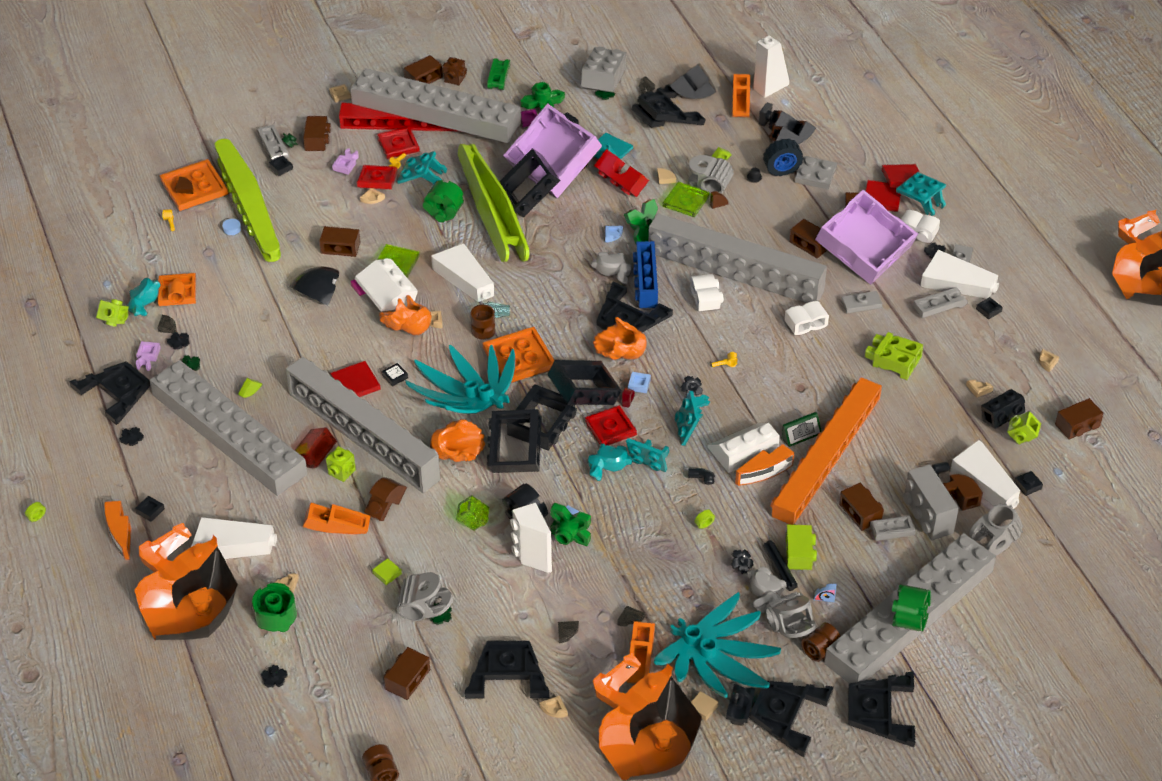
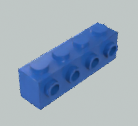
M655 241L636 242V252H633V263H637L634 264V275H637V277H634V287L638 288V290H635V301H639V308H655L658 305Z

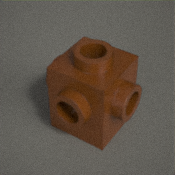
M449 57L442 66L444 82L460 86L467 74L465 60Z

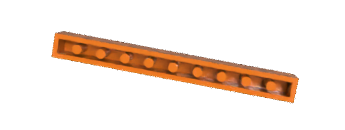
M862 377L857 384L854 383L852 385L850 394L844 396L841 407L835 409L833 418L826 422L824 431L819 432L815 444L810 445L806 457H802L799 461L797 470L791 472L788 483L782 485L779 496L773 498L770 506L772 508V517L789 525L796 523L880 400L882 385Z

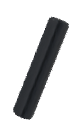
M768 540L763 544V548L781 580L786 582V589L793 591L797 588L798 584L775 543Z

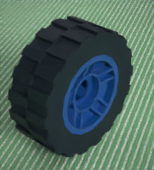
M788 138L771 143L763 154L764 163L770 174L779 177L795 172L802 165V160L804 159L798 143Z

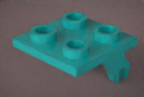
M605 133L598 139L602 147L593 157L599 159L607 149L622 159L633 149V145Z
M435 151L426 152L406 160V164L400 172L397 182L401 184L422 177L434 184L442 179L436 176L429 168L442 175L443 172H447V167L441 165L435 159L437 154Z
M917 172L896 188V192L921 202L926 215L929 212L930 216L935 215L931 197H933L937 207L940 204L941 209L946 206L942 195V190L946 187V184Z
M689 391L686 398L683 399L679 411L675 414L678 437H680L682 446L686 445L699 419L703 416L700 407L708 406L710 403L707 395L694 397L693 391Z
M627 438L626 443L633 462L648 465L655 471H667L665 458H667L670 452L668 446H665L661 451L651 447L652 440L647 439L643 444Z

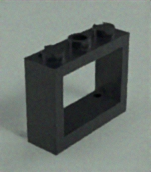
M532 148L499 182L506 191L514 211L525 217L561 180L544 156ZM541 165L546 175L519 201L513 192Z
M554 360L547 374L567 405H614L622 391L602 361ZM572 380H593L598 388L576 387Z
M534 384L516 410L535 409L538 404H542L562 412L547 434L541 432V448L549 451L552 445L557 443L561 432L566 430L570 419L575 417L577 408H575V405H567L560 393ZM524 423L507 424L508 436L529 443L530 427L524 426Z
M538 409L492 411V417L489 418L488 422L491 436L487 438L490 454H487L486 458L487 466L490 467L493 473L540 471L542 416ZM530 423L528 461L499 462L501 424Z

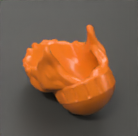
M406 295L407 307L398 298V304L394 312L384 311L379 313L380 321L386 327L396 331L403 330L411 335L423 334L429 328L432 318L431 312L427 307L416 303L410 295Z
M615 317V325L608 327L607 330H603L601 333H597L594 337L595 341H593L596 353L613 360L620 359L621 357L628 360L638 359L643 355L647 346L645 334L628 322L622 321L619 317Z
M460 419L452 421L445 428L437 429L433 432L429 443L430 448H433L438 453L439 459H451L455 462L472 461L483 451L485 435L481 434L482 430L476 424Z

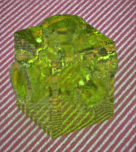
M471 495L458 503L456 520L475 531L488 523L489 506Z

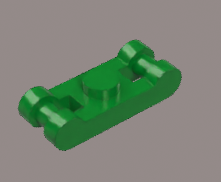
M496 58L493 59L487 89H505V82L510 69V60L505 59V61H501Z

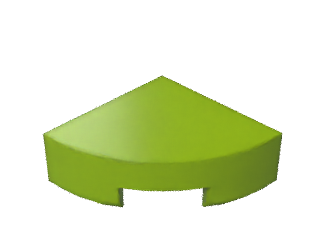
M718 147L711 157L727 160L732 154Z
M246 378L238 395L243 398L250 397L260 389L262 383L258 380Z

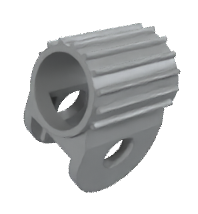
M698 155L689 161V169L693 174L689 176L688 183L695 191L711 195L713 191L722 194L734 174V169L724 159ZM704 163L707 164V167H699L698 165Z
M1000 503L999 505H994L989 513L983 515L972 526L969 536L975 541H980L989 535L992 539L986 544V549L997 556L1005 551L1012 542L1020 538L1021 533H1023V525L1012 505L1008 506L1006 503L1005 505ZM1005 520H1012L1008 525L1000 526Z
M433 572L410 575L402 582L397 613H400V616H403L404 619L412 621L436 617L443 614L451 606L453 596L447 588L440 587L441 580ZM424 584L428 585L426 589L421 590V587ZM442 598L438 605L432 606L436 599Z
M794 592L765 605L766 618L774 632L788 638H797L810 634L816 629L809 598L802 593Z

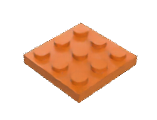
M209 159L159 175L160 181L179 211L228 195L227 187ZM179 177L187 178L192 182L193 194L176 193L175 187Z
M535 327L482 343L487 357L489 356V347L493 345L499 366V377L502 375L511 350L514 349L515 370L511 383L547 372L554 362V358Z

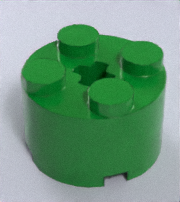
M438 180L425 196L422 206L438 222L443 223L456 216L464 203V194L455 183Z
M282 583L267 584V587L259 588L254 593L252 604L257 626L260 629L271 632L288 631L297 617L295 596L290 588Z
M900 584L897 594L899 598L898 600L894 599L892 612L896 613L893 617L892 626L922 632L926 627L929 616L927 611L928 606L930 607L931 591Z

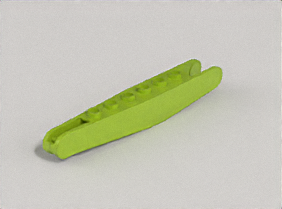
M219 139L215 142V149L219 156L217 159L218 166L221 170L223 181L226 182L228 192L232 193L233 202L237 204L239 215L242 214L243 223L245 226L247 225L248 234L250 237L253 236L265 261H278L281 258L279 241L273 229L257 180L229 139Z
M460 144L458 147V158L465 173L476 208L502 262L508 261V244L514 245L520 260L523 262L528 261L529 247L506 191L477 150L476 145Z

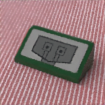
M814 412L783 424L781 438L788 447L814 438L821 432L818 413Z

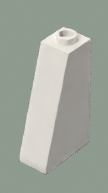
M770 35L757 41L753 90L765 98L789 85L781 43Z
M464 243L431 255L432 269L475 301L480 302L494 296V283Z
M938 250L922 275L921 287L940 291L958 288L963 295L987 299L992 293H996L999 283H997V274Z
M980 440L952 459L950 473L952 475L961 474L972 478L983 492L982 497L993 506L1000 503L1005 505L1006 503L1008 506L1012 505L1014 509L1018 505L1019 488Z
M201 517L192 546L197 543L208 542L214 535L217 538L218 548L224 559L270 554L272 546L276 545L277 534H274L273 525Z

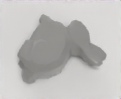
M599 252L597 258L591 263V266L604 276L617 275V280L622 285L627 284V277L632 272V266L625 262L623 253L608 254L607 252Z
M764 566L757 570H750L747 573L750 578V587L753 594L760 597L753 602V606L761 614L765 611V605L780 599L781 593L787 587L784 580H780L772 575L771 571Z

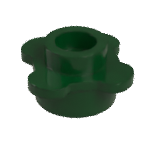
M283 133L284 137L281 140L288 146L293 148L294 145H298L295 142L297 138L290 133L288 135Z

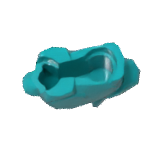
M146 277L141 281L140 285L133 290L131 289L129 291L130 301L127 304L129 306L128 311L133 313L134 316H146L147 311L144 306L156 300L161 286L160 282L157 280L152 281Z
M600 444L597 453L590 455L587 459L590 467L589 474L594 476L597 481L602 480V469L613 472L620 471L626 465L632 464L633 461L631 456L628 455L626 447H613L605 444Z

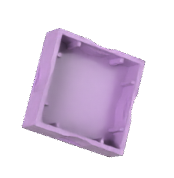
M547 104L532 121L529 128L513 143L503 156L514 167L532 148L541 153L561 180L549 192L558 198L602 145L593 134L580 125L569 121L564 114ZM539 165L528 178L537 184L546 175V172Z
M862 190L848 203L844 210L834 215L821 227L815 240L871 285L912 246L918 233L901 219L888 212L881 203L866 191Z

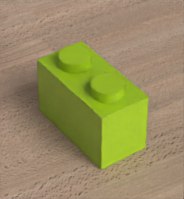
M787 525L786 556L789 570H812L813 562L817 561V550L813 549V546L816 545V534L812 533V525Z

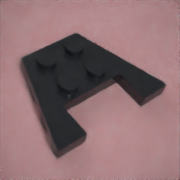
M670 84L665 85V88H657L656 92L650 91L638 97L637 102L655 120L704 125L706 121L698 111L683 112L670 99L676 98L678 94L670 87Z
M613 281L610 291L607 293L606 301L598 315L597 326L607 330L608 327L616 324L615 317H619L622 321L628 322L640 332H644L671 317L673 309L659 303L649 314L620 301L627 293V287Z
M127 361L105 368L102 373L85 375V379L70 381L71 388L80 395L98 385L115 399L117 403L105 410V415L116 425L120 423L151 386L150 380Z
M487 641L478 660L477 668L470 678L469 686L465 690V699H485V680H530V698H550L549 688L545 683V678L539 668L538 660L530 641Z
M913 671L906 672L902 676L896 677L895 674L888 676L887 679L877 681L876 679H870L849 684L848 725L910 747H915V725L892 724L891 691H914Z
M767 681L770 683L769 687L761 689L750 712L749 719L798 755L804 757L811 743V737L791 730L805 699L827 707L834 687L825 686V688H818L813 684L794 686L793 683Z

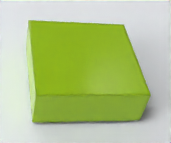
M388 558L372 569L373 574L385 585H388L402 574V570Z

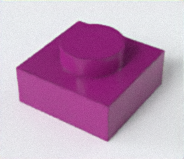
M535 109L521 111V124L523 127H529L537 117Z

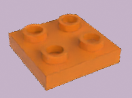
M196 273L159 276L161 284L158 294L159 306L196 303Z

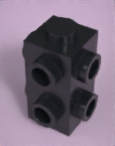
M1013 389L1005 391L981 405L982 419L994 429L1009 422L1012 417L1025 413L1024 396Z

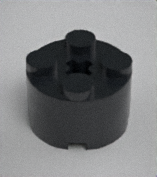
M527 483L520 485L502 499L503 504L507 508L505 513L509 519H513V509L536 503L543 518L548 515V509L544 502L540 504L538 500L540 495Z

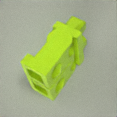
M890 332L885 337L876 334L872 346H868L865 351V358L873 360V367L894 371L900 374V378L908 380L922 358L923 344L900 336H893V333Z

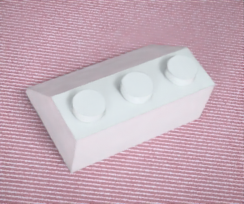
M392 259L375 260L355 276L357 283L381 312L396 310L398 298L407 307L406 295H410L415 301L418 290Z
M757 423L709 444L707 448L725 470L730 473L739 469L764 450L770 454L779 447L780 435L769 423Z
M533 503L513 509V519H510L513 529L511 537L514 545L511 547L514 556H518L523 565L547 573L552 572L551 532L537 504Z

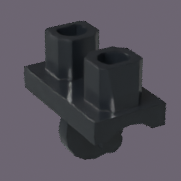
M734 684L726 713V719L731 720V724L743 726L744 723H748L755 688H745Z

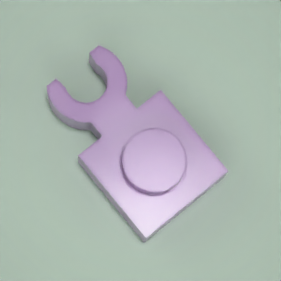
M346 149L345 156L339 155L332 165L333 171L349 175L356 165V160L359 157L358 151L356 150L355 153L351 154L350 149Z
M141 341L136 354L137 370H140L142 365H146L147 371L151 369L150 361L156 362L161 349L160 343Z

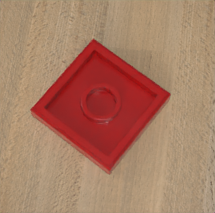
M410 126L377 134L378 141L387 159L399 157L403 153L408 155L420 152V147Z
M916 164L882 165V172L890 188H898L914 174L920 173Z
M363 165L357 180V187L392 190L398 173L397 167Z
M868 180L866 192L881 203L887 211L898 212L901 194L896 192V188H890L888 182Z
M366 361L330 373L332 378L339 380L343 386L353 390L359 397L381 390L378 380Z
M620 405L585 417V423L599 444L609 446L637 435V430Z

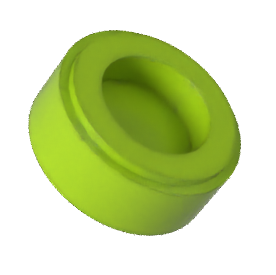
M35 502L26 509L25 516L31 522L38 521L45 515L46 508L41 502Z
M707 509L699 513L694 522L698 528L704 529L713 523L715 515L711 510Z

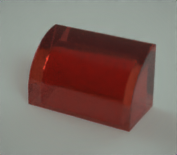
M327 427L311 429L295 451L305 458L307 468H317L337 441Z

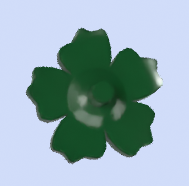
M597 90L595 91V96L602 100H608L613 98L615 93Z
M187 355L182 359V362L192 370L197 371L200 368L199 357L193 356L191 358Z
M449 607L443 614L429 619L433 620V624L436 625L443 624V621L449 622L452 619L450 613L452 608Z

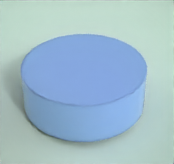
M228 219L222 225L223 231L227 235H236L241 231V225L237 219Z

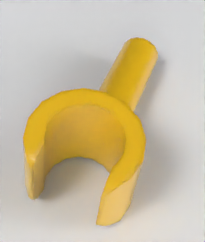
M403 153L396 159L391 157L389 162L392 164L389 166L397 167L398 170L401 165L400 161L406 157V154Z
M163 210V220H168L170 230L174 231L172 210Z
M728 353L727 359L712 362V367L726 364L730 367H735L738 360L737 353Z

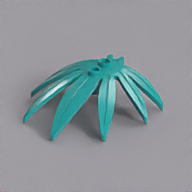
M449 345L451 357L460 375L466 381L465 383L416 359L414 362L420 372L435 386L448 394L430 390L405 380L406 385L416 392L431 399L441 401L435 402L425 399L427 404L445 408L449 411L466 414L478 413L493 405L502 409L504 408V402L510 403L509 396L505 392L508 390L514 375L515 351L514 349L511 350L499 381L498 361L493 345H490L488 356L489 384H484L475 369L452 345Z
M737 592L711 611L697 625L686 626V622L681 618L678 619L679 628L671 624L670 632L681 638L661 651L654 658L653 663L655 665H667L678 656L675 664V678L678 682H682L688 674L689 659H692L702 681L712 691L727 698L728 693L706 663L721 675L737 683L751 687L768 688L769 682L724 653L741 658L759 659L779 655L781 647L716 639L717 637H726L739 633L750 627L760 618L761 612L756 611L721 623L730 615L738 603L740 593Z

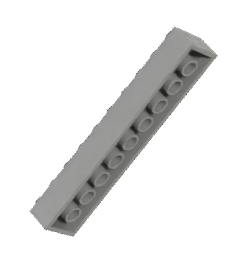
M365 68L351 87L352 104L505 143L510 141L521 123L520 106Z
M657 214L649 226V241H655L656 256L805 303L819 302L824 293L827 265L661 214Z
M302 357L286 368L290 396L416 489L425 493L440 481L439 455L436 450L426 446L421 439L415 438L407 429L401 428L393 419H389L379 409H375L365 399L357 396L353 390L347 389L339 380H335L325 370L318 368L314 362Z
M177 361L150 379L152 394L156 399L276 496L308 475L305 458L182 361Z
M965 533L903 584L931 591L930 607L928 606L927 613H929L924 631L993 572L996 555ZM898 589L826 649L824 664L849 684L868 680L922 633L921 631L892 626L893 617L896 614L892 612L894 599L898 600L899 598L897 595Z

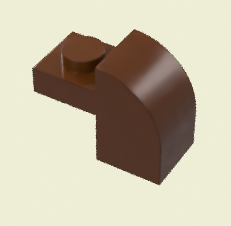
M961 474L950 475L948 483H943L962 511L981 505L983 492L972 478Z
M383 477L379 479L369 492L372 496L364 513L379 521H384L391 504H400L407 486L391 478Z

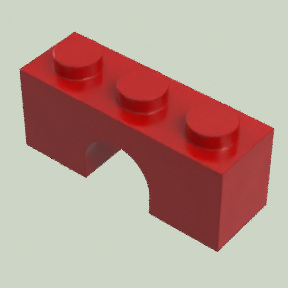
M606 149L594 165L599 169L597 173L605 179L607 176L611 178L609 182L616 187L622 186L621 190L628 196L633 194L637 197L649 180L631 166L626 172L620 174L625 163Z

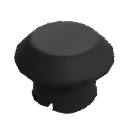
M756 167L751 168L750 173L747 174V179L754 183L761 181L760 169Z

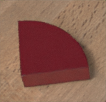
M630 388L624 389L622 393L623 407H630L635 397L634 390Z

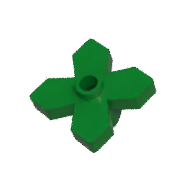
M546 82L535 83L531 88L532 95H525L521 99V107L526 109L539 107L540 112L547 104L554 108L553 104L561 103L565 99V92L557 89L551 91L549 84Z
M649 199L642 203L641 212L631 209L624 213L627 224H630L631 228L635 230L633 234L635 244L636 242H649V226L658 210L654 199Z
M554 503L550 509V516L555 519L551 524V534L555 535V539L560 544L568 545L574 540L576 543L587 547L591 541V533L587 530L591 524V515L583 512L572 515L565 506Z

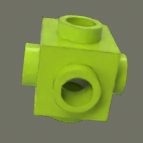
M112 299L111 301L100 300L96 318L105 320V324L116 327L117 324H125L128 318L129 306L122 305L123 301Z
M1029 411L1012 417L1007 433L1018 444L1029 442L1038 438L1041 423Z
M338 446L326 458L328 474L342 482L356 470L354 454L349 450Z

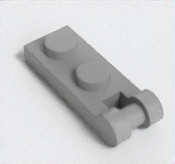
M274 124L257 129L271 161L282 155L289 159L288 151Z
M953 288L915 300L913 307L924 318L955 307L962 308L966 306L968 301L964 296H961L958 288Z

